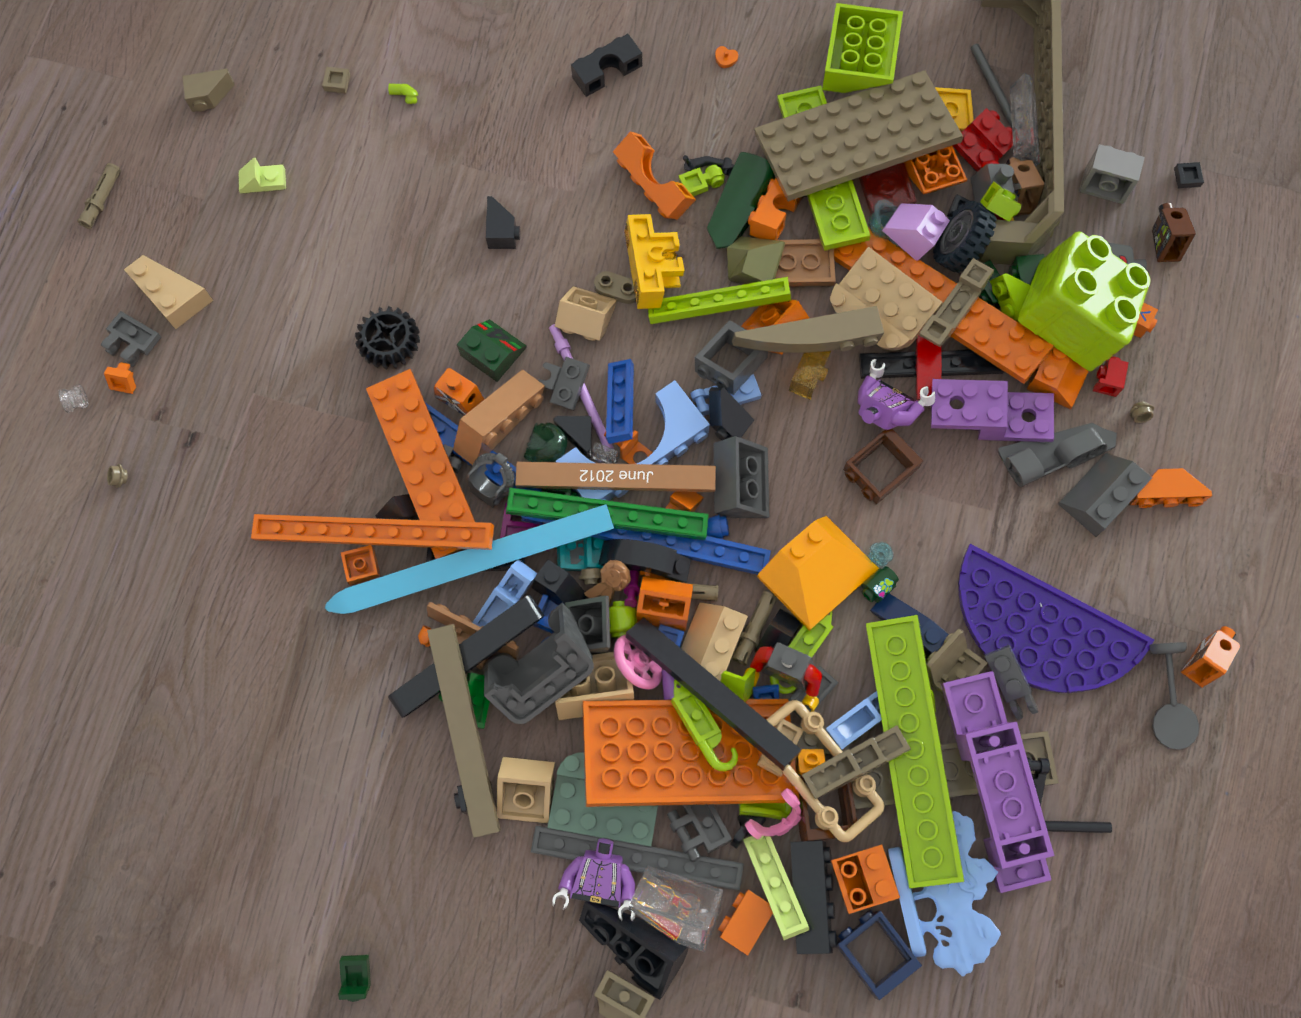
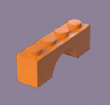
M630 131L613 151L618 158V164L631 173L630 178L639 186L641 185L645 190L644 195L651 202L656 203L659 207L657 209L664 218L678 220L696 199L682 183L670 181L660 184L656 181L651 170V161L655 150L641 134Z

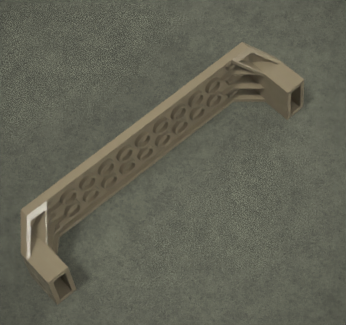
M981 0V7L1011 8L1033 28L1034 165L1044 182L1037 208L1025 221H995L994 235L989 238L991 242L984 247L986 249L985 252L979 254V262L981 263L991 260L993 264L1012 265L1017 256L1034 255L1045 246L1049 237L1053 236L1054 228L1059 226L1060 218L1064 213L1061 0Z

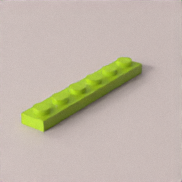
M788 277L663 298L661 308L648 309L650 324L790 301L791 294Z

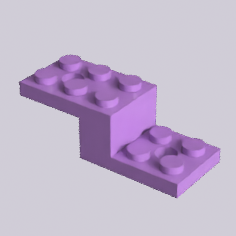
M932 379V393L935 391V402L931 405V428L978 430V440L1053 442L1054 393L1008 392V381ZM957 399L962 401L964 406L961 409H953L950 406V402ZM1025 412H1030L1035 416V420L1026 422L1022 419L1021 415Z

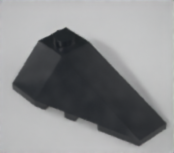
M585 901L579 919L582 925L601 945H607L616 954L615 961L619 965L624 963L634 974L631 978L637 985L661 1000L684 963L690 944L679 936L677 938L664 927L637 917L631 921V915L624 912L622 913L621 921L618 910L603 904Z

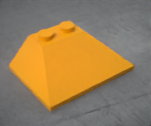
M825 516L815 520L785 545L759 572L757 577L810 631L879 568Z

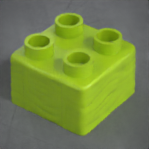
M1075 232L1039 262L1029 292L1020 310L1018 321L1034 334L1054 345L1056 349L1070 357L1074 362L1088 371H1093L1131 342L1149 289L1150 276L1141 265L1137 263L1128 265L1114 255L1110 245L1104 238L1098 235L1089 237L1083 232Z

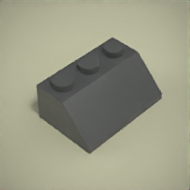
M737 436L715 442L713 456L714 466H716L714 513L727 516L728 518H769L768 448Z
M1105 453L1058 505L1097 537L1146 486L1152 477L1133 461Z

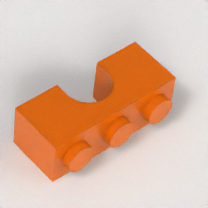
M771 179L766 195H762L759 199L756 212L752 211L749 216V235L759 239L777 241L784 230L786 213L778 209L794 212L802 197L787 201L777 179Z

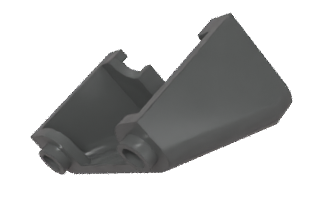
M563 603L553 609L548 616V624L555 633L518 661L507 653H499L485 663L484 696L513 723L525 724L593 672V657L573 614Z

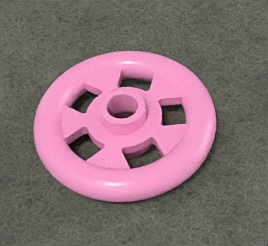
M626 635L619 637L614 644V658L624 677L641 689L650 690L657 687L662 680V668L637 646L632 650L630 645H635L626 638ZM648 670L652 672V677L647 673Z

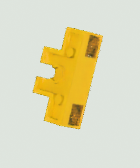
M651 214L628 215L624 233L637 309L661 308L665 292L664 288H680L679 276H683L685 271L682 257H677L675 252L679 251L680 247L677 232L654 233Z

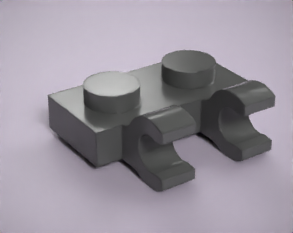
M120 311L106 328L109 336L102 341L101 346L106 348L105 351L114 356L119 351L121 342H125L129 346L123 350L120 357L125 360L124 363L134 367L139 360L140 353L148 355L161 339V336L156 331Z

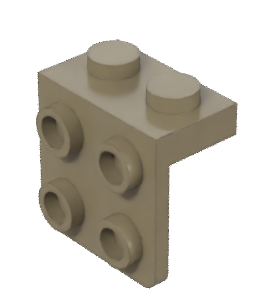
M958 629L955 633H950L946 637L943 646L938 652L934 651L929 656L926 665L932 687L942 694L941 683L982 674L989 667L988 662L967 648L965 633L961 629Z

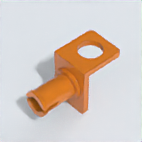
M636 430L633 431L632 440L615 443L620 447V458L628 464H637L633 460V456L637 452H644L647 457L653 453L638 442V432Z

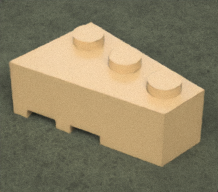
M144 255L124 269L175 329L213 301L205 288Z

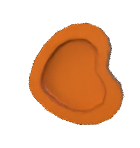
M720 46L716 49L715 59L721 68H729L738 61L739 54L736 50H728L726 47Z

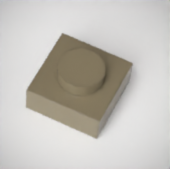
M326 67L322 85L324 91L346 93L350 79L349 69Z

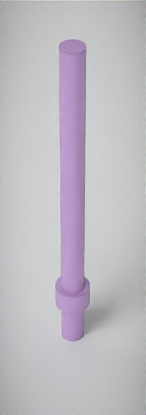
M555 324L551 325L549 329L555 340L554 346L557 353L561 354L563 360H565V357L573 359L568 340L564 339L560 328L554 327ZM584 383L580 398L588 415L592 418V424L605 452H609L614 447L604 437L606 429Z

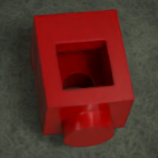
M1114 356L1106 360L1105 364L1100 365L1096 378L1099 381L1094 385L1092 391L1117 397L1124 389L1129 362L1122 361Z

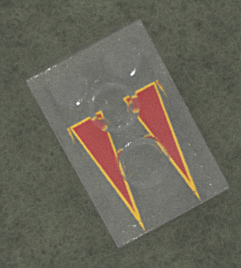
M647 866L629 904V910L678 944L705 952L721 911L723 889Z

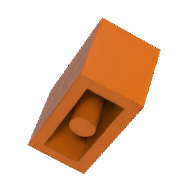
M746 890L745 894L739 892L732 904L736 908L732 916L728 917L726 915L718 927V930L721 931L719 937L747 956L773 914L769 903L750 890Z

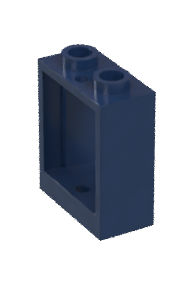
M869 910L858 919L860 924L853 930L849 926L837 935L840 939L837 942V948L874 998L881 1000L922 965L881 911L873 913L872 910ZM875 922L878 923L905 959L876 984H874L846 946Z

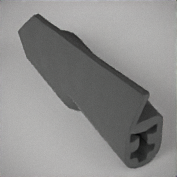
M1089 423L1054 433L1053 442L1022 441L999 447L998 453L1015 483L1019 487H1023L1065 466L1067 468L1076 467L1115 448L1117 433L1104 429L1094 423Z

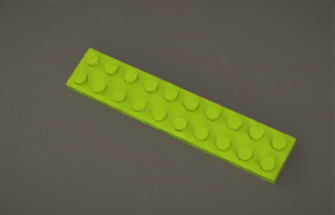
M918 615L866 623L883 731L886 732L897 725L911 748L910 751L889 762L909 889L965 882Z

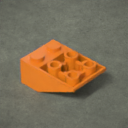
M953 146L900 163L902 169L923 195L967 182Z

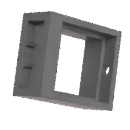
M729 320L695 356V372L701 378H707L715 383L717 387H724L734 395L768 358V351L733 346L732 339L734 333L746 329ZM726 343L749 355L733 373L711 361Z

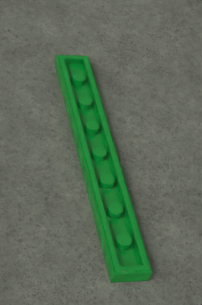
M516 488L509 489L506 514L556 521L607 504L613 526L616 529L706 540L709 514Z

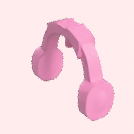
M786 788L781 792L784 800L792 807V811L786 819L783 818L782 822L770 827H763L752 819L745 823L746 829L754 838L760 839L762 836L784 835L801 820V809L799 807L801 803L790 789Z

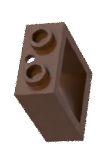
M893 429L882 431L850 458L843 470L845 471L846 478L851 483H856L862 489L863 496L877 505L916 472L923 460ZM883 444L906 470L879 492L856 466Z
M800 775V778L807 784L803 776ZM851 782L838 788L843 826L840 827L844 831L857 822ZM799 793V801L801 803L799 805L801 809L800 816L802 818L798 825L801 841L837 839L830 830H823L821 828L810 829L807 802Z

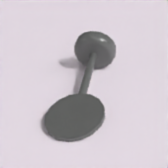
M1187 643L1150 644L1149 651L1151 654H1165L1170 704L1163 705L1153 717L1152 728L1154 735L1167 748L1177 750L1187 748L1195 742L1198 736L1199 723L1197 716L1190 708L1177 703L1172 654L1184 653L1187 650Z

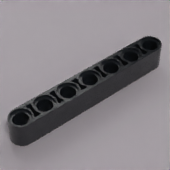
M531 595L515 603L459 644L465 674L545 617ZM431 664L388 696L402 718L408 716L441 692L435 664Z

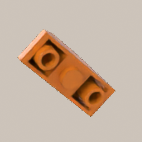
M1183 468L1158 469L1151 475L1152 479L1133 498L1129 505H1139V508H1150L1154 505L1163 504V507L1169 508L1176 507L1179 504H1188L1189 507H1197L1203 505L1206 500L1212 497V491Z

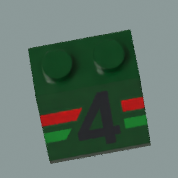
M490 319L472 326L457 343L460 356L496 382L500 380L527 348L524 343Z

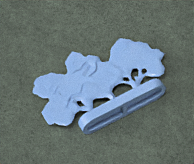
M953 811L965 882L926 886L922 891L913 892L912 888L909 889L902 848H888L900 896L899 900L912 953L916 958L927 954L923 935L928 931L938 940V945L933 953L935 964L942 969L954 968L963 977L967 973L972 972L974 964L985 962L990 954V948L996 945L1001 936L999 929L990 918L972 909L973 900H980L984 897L987 891L986 884L994 880L998 871L986 859L971 858L968 855L972 844L976 840L974 822L968 816H962L959 812ZM929 897L934 900L937 912L932 921L925 922L919 919L915 900ZM939 916H944L943 922H937ZM936 926L947 927L951 930L952 936L941 935V930L936 929ZM941 941L949 942V946H943Z

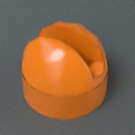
M423 625L418 635L419 642L426 647H431L427 630H431V628Z

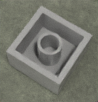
M1099 144L1085 167L1079 192L1124 204L1139 181L1145 157L1133 152L1118 150L1112 146Z

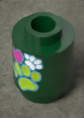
M889 567L879 568L861 584L863 589L861 592L869 602L875 601L879 603L896 587L899 578Z

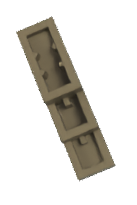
M896 725L875 738L872 737L850 750L847 749L804 773L802 776L814 798L817 799L910 751L911 748Z

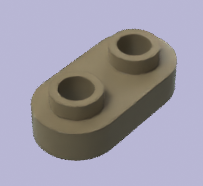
M608 271L601 272L595 277L594 285L598 294L617 299V301L625 304L636 302L632 279ZM604 280L610 281L608 284L602 283ZM626 287L632 288L631 291H625L624 289Z

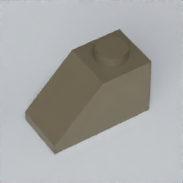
M227 68L182 76L185 100L192 112H201L215 108L234 86V81Z

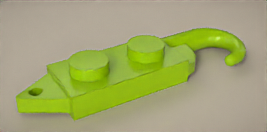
M832 611L829 613L830 615H827L810 631L803 625L788 647L813 657L833 629L831 625ZM770 676L771 685H779V693L789 694L796 690L794 686L788 688L781 686L778 679Z
M674 680L671 703L696 746H699L712 768L718 771L731 770L738 761L736 749L731 748L732 758L729 762L724 763L717 758L713 749L721 741L720 728L706 705L677 680Z

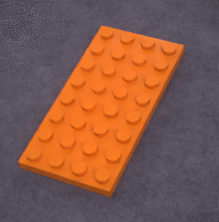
M748 699L746 701L764 719L769 718L789 702L788 699ZM671 700L583 701L586 807L787 803L781 795V792L786 788L790 789L799 799V792L784 774L779 777L758 766L757 763L762 753L709 708L708 710L720 728L722 735L720 743L713 749L717 758L721 762L726 763L732 758L731 748H735L738 753L736 766L728 771H718L710 766L699 746H696L672 705ZM789 714L786 718H784V720L791 723V718ZM794 760L790 765L796 772V764Z

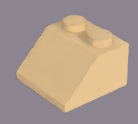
M573 286L559 302L554 327L560 328L568 334L576 333L583 335L587 340H600L606 333L617 299Z
M503 757L497 779L498 818L548 823L554 786L555 762Z

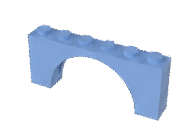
M675 380L655 393V402L663 415L665 423L662 440L649 457L637 464L667 465L669 463L668 460L674 456H682L687 452L690 445L694 442L698 444L708 436L710 424ZM576 447L556 460L559 463H595L580 453ZM573 489V491L577 492L578 497L607 501L614 497L620 498L629 491Z

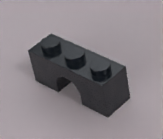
M629 34L615 38L606 46L595 49L593 53L583 58H578L571 64L572 78L586 97L605 87L603 73L605 68H617L623 76H626L642 67V52Z

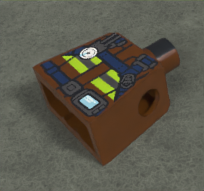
M1164 203L1159 206V216L1152 227L1157 262H1179L1186 253L1196 232L1185 208H1173L1172 203Z

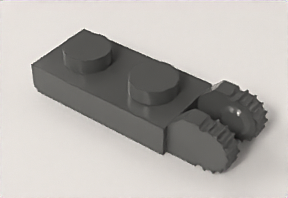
M1007 645L985 654V658L994 673L1006 702H1009L1017 720L1023 718L1022 709L1016 700L1023 696L1029 711L1032 714L1038 713L1037 705L1031 694L1032 690L1011 646Z

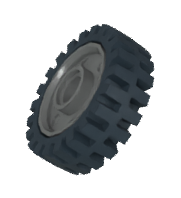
M977 201L965 202V205L962 204L959 206V210L953 212L952 217H948L950 221L934 245L933 257L935 261L954 273L963 272L973 258L978 260L980 258L979 254H983L986 250L984 247L990 244L991 240L989 238L994 235L993 229L996 228L995 214Z

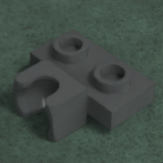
M565 357L562 368L545 362L543 367L551 372V377L549 380L539 379L538 381L545 385L544 388L554 391L550 402L575 410L590 365L569 357Z

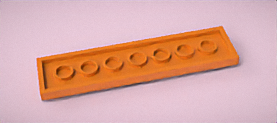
M411 369L366 388L419 520L476 522ZM431 547L435 559L466 550Z

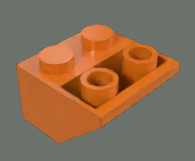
M643 576L636 613L637 623L642 618H645L655 627H659L662 624L686 631L693 584Z
M882 845L831 860L848 914L900 898Z

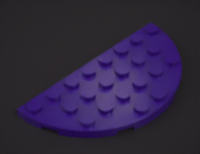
M969 544L960 568L958 587L960 608L969 633L984 655L1010 645L1029 686L1057 693L1085 692L1100 688L1129 672L1149 651V645L1153 644L1154 639L972 544Z

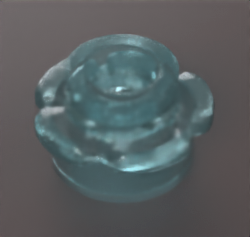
M874 543L870 547L869 559L873 563H876L878 566H885L888 562L892 561L893 552L887 543Z

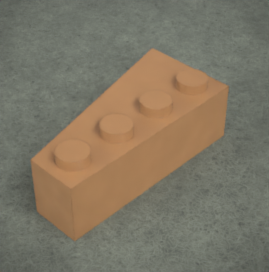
M522 369L460 419L453 451L471 465L480 455L490 453L533 408H537L544 398L542 394L545 385Z

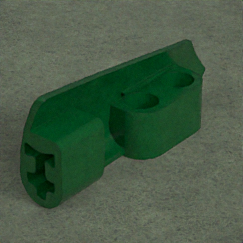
M740 152L707 226V231L716 249L727 248L743 236L747 230L751 212H756L760 197L767 192L771 179L776 178L767 159L751 153Z

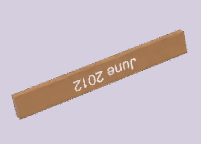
M517 462L515 486L516 488L715 492L716 466Z

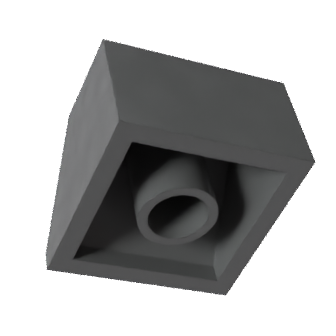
M609 596L566 602L565 606L573 614L591 655L606 653L610 648Z

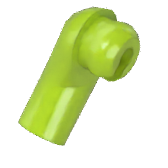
M389 83V95H405V102L407 104L417 103L418 92L410 85Z

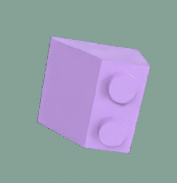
M901 203L882 231L912 258L918 261L936 244L950 220L933 205Z

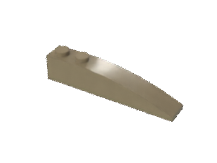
M873 306L735 332L732 344L733 346L783 353H810L838 349L840 351H848L859 345H864V347L876 345L883 336L884 330L878 308Z

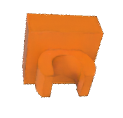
M120 362L117 368L107 367L104 376L110 390L133 394L136 384L133 379V372L128 371L130 364Z

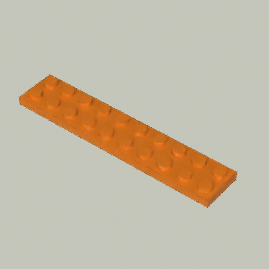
M869 227V241L834 248V261L850 271L865 250L870 247L943 303L957 285V283L921 260L916 261L902 248ZM979 297L951 335L952 338L1023 384L1026 383L1054 347V345L1048 343Z

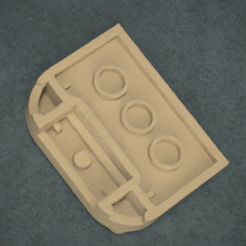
M870 247L865 250L840 284H835L830 296V301L836 313L877 306L884 334L877 345L886 351H896L909 347L919 336L920 331L930 317L935 315L943 304L941 300Z

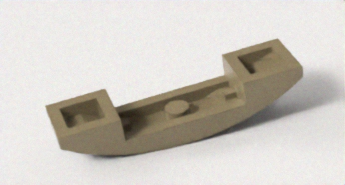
M973 258L961 274L955 288L937 313L930 317L919 335L941 347L970 311L991 278L994 269Z

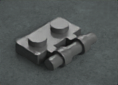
M713 804L683 805L687 815L681 818L677 810L667 814L671 821L670 827L672 831L676 832L682 842L681 848L684 854L689 855L692 862L701 858L697 850L699 846L704 845L709 854L732 841ZM691 823L698 834L693 839H691L686 829V826Z

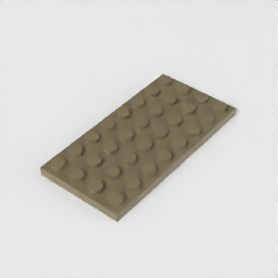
M925 70L895 80L892 84L874 87L754 128L755 136L787 201L961 143L963 139L961 131Z

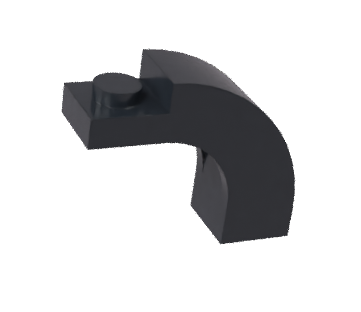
M610 539L603 542L598 565L604 566L610 560H618L626 565L629 570L648 572L675 582L687 583L692 559L677 554L675 549L659 544L630 539Z

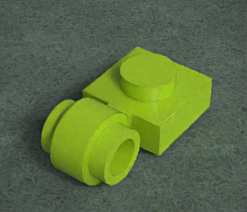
M711 165L706 168L704 174H702L700 168L678 175L679 182L687 188L692 196L707 192L708 185L712 186V188L722 186L725 176L720 167Z

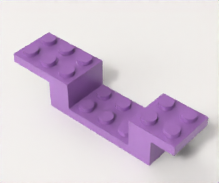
M993 671L941 683L961 760L970 761L990 832L991 837L985 838L983 841L989 863L998 871L994 878L997 892L1003 893L1050 881L1051 876L1046 858L1054 856L1018 724L1017 722H1007Z

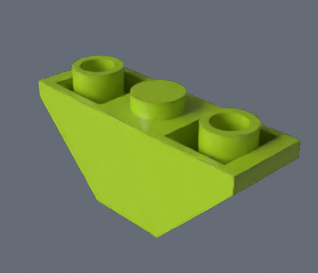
M1007 273L990 280L993 294L998 300L1001 312L1020 323L1018 316L1029 292L1030 285Z

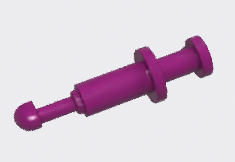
M631 570V581L624 589V593L628 596L624 601V605L634 608L637 606L635 596H638L640 593V587L638 586L639 572Z

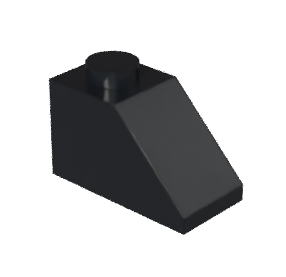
M487 196L486 241L488 249H516V240H520L521 237L520 226H516L515 217L492 196Z
M724 387L710 388V426L716 431L715 435L720 440L734 436L741 438L754 422L753 417Z
M550 560L546 561L533 580L532 589L541 595H548L549 599L558 606L561 603L565 605L566 602L583 600L587 597L584 594L585 591L567 571Z

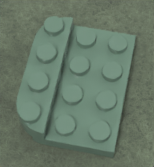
M584 752L567 756L557 770V779L547 828L651 846L658 805L586 807Z

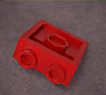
M986 108L961 132L963 135L962 142L952 146L978 172L984 161H998L1018 140L1015 138V131L1011 127H1005L1000 122L999 114L994 110L989 111Z

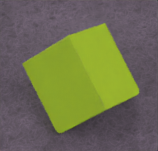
M750 668L743 677L724 671L721 674V682L746 703L753 694L756 669Z

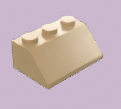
M699 603L681 649L721 682V674L727 671L748 616L725 606Z
M614 652L592 655L593 672L555 701L559 720L583 717V701L634 700L633 684L619 670L614 658Z

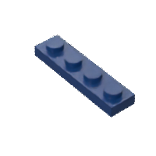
M631 359L608 364L606 439L609 444L633 439L634 364Z

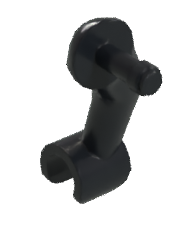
M683 156L685 161L684 169L686 171L717 165L721 167L724 175L730 176L734 167L732 160L728 157L719 159L703 156L689 159L688 156Z

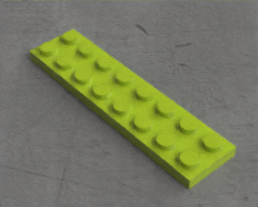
M821 85L777 95L782 118L827 104ZM852 180L807 195L824 251L870 240L869 229Z

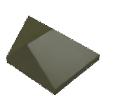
M741 236L727 247L728 279L742 283H755L775 279L785 242Z

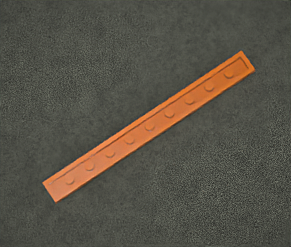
M254 514L251 539L259 541L492 550L494 525L483 522Z

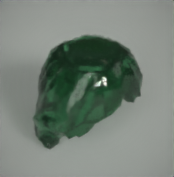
M535 423L532 436L529 439L530 442L527 443L528 447L526 448V453H524V458L529 462H556L566 452L568 444L566 434L553 423Z

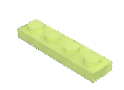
M750 836L743 839L783 940L809 931L807 921L771 837L762 836L760 839H756Z

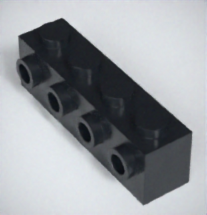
M824 841L790 842L793 891L809 926V931L796 935L797 954L833 953V948L837 947L836 931H832L831 919H835L834 902H830L829 891H833V876L828 874L827 865L832 860L831 848L826 847V842Z

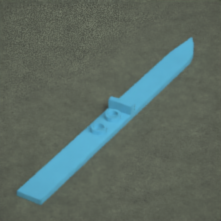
M607 504L492 541V550L466 549L345 588L336 593L326 603L325 609L329 612L340 614L353 613L614 529Z

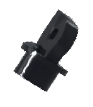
M738 815L737 818L741 828L735 834L730 844L737 849L743 839L749 834L745 823L752 819L762 826L766 821L765 817Z

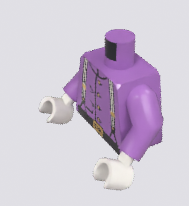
M876 359L871 361L870 375L865 377L858 390L859 415L862 416L863 421L868 424L874 423L885 430L897 426L911 425L925 410L924 406H931L935 402V391L930 396H927V386L920 390V401L918 402L881 380L877 381L876 378H880L884 374L885 363L879 369L874 368Z
M598 839L596 851L586 850L584 856L576 857L564 870L558 887L560 892L556 893L552 900L553 907L555 900L561 897L565 900L563 910L566 909L569 903L567 894L571 893L570 898L620 907L618 915L621 921L622 913L625 910L632 912L631 921L635 919V911L631 906L634 903L635 881L629 867L623 864V857L612 854L614 844L612 840Z

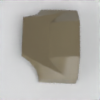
M609 970L606 971L594 994L598 1000L599 1014L606 1018H645L655 999L654 996Z

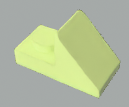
M253 158L239 170L240 193L286 189V175L283 165L260 166L256 158Z

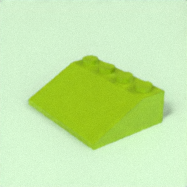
M836 3L822 90L848 93L892 84L894 81L903 11Z

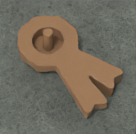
M610 560L600 570L601 582L584 593L585 596L589 598L599 597L600 595L609 596L610 607L614 592L625 589L631 581L628 567L618 560Z

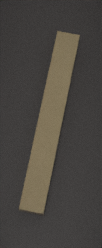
M451 624L427 630L473 838L499 832L501 829L455 625Z

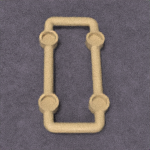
M791 700L766 719L770 724L776 726L795 710L802 718L801 727L805 733L815 734L833 757L843 752L823 728L824 719L817 712H810L800 701ZM763 754V759L768 765L776 766ZM791 765L782 771L816 813V825L823 830H830L835 838L841 842L853 840L884 811V802L875 791L876 782L874 778L865 774L853 780V791L860 797H867L874 807L849 829L844 831L838 824L839 818L836 810L829 806L824 807L818 798L815 799L809 787Z

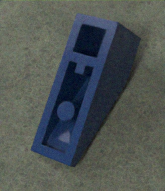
M890 593L870 610L881 621L918 615L926 659L934 651L937 652L941 648L946 637L949 635L930 618Z

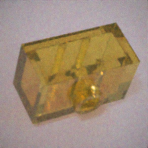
M831 351L804 353L791 380L789 391L811 400L819 380L824 382L829 370V368H826Z

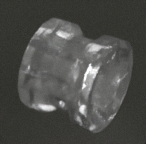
M80 384L73 386L70 390H59L60 402L67 413L73 412L78 407H88L86 393Z

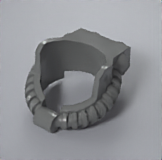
M485 453L480 455L474 461L472 469L467 475L470 492L492 508L500 504L502 498L506 497L509 494V489L514 486L512 467L507 463L508 458L501 453ZM495 461L502 466L499 470L503 477V484L501 486L493 484L484 473L487 470L486 464H492Z

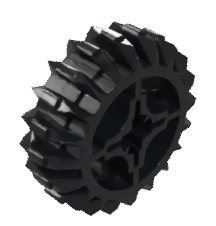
M388 306L386 311L379 307L378 313L374 314L373 311H370V318H362L364 324H357L359 332L355 333V338L358 340L355 343L356 347L360 349L361 357H365L366 362L369 364L373 362L376 368L382 364L383 368L387 370L389 364H392L397 369L398 362L401 361L405 365L406 357L413 359L411 351H418L417 343H420L419 328L416 326L415 320L410 318L409 313H402L399 308L393 312L390 306ZM375 330H377L376 335H374L372 337V340L370 341L372 334L375 332ZM383 333H385L387 337L390 336L392 343L389 341V339H385ZM405 335L404 341H403L402 344L398 347L399 341H400L401 339H403V336Z

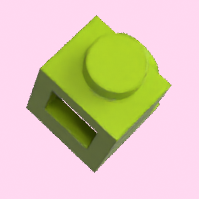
M994 181L980 201L986 209L1009 222L1021 209V204L1014 200L1016 195L1005 188L1003 189Z

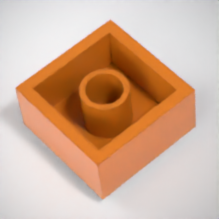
M372 545L341 552L346 580L350 586L380 577L376 554Z

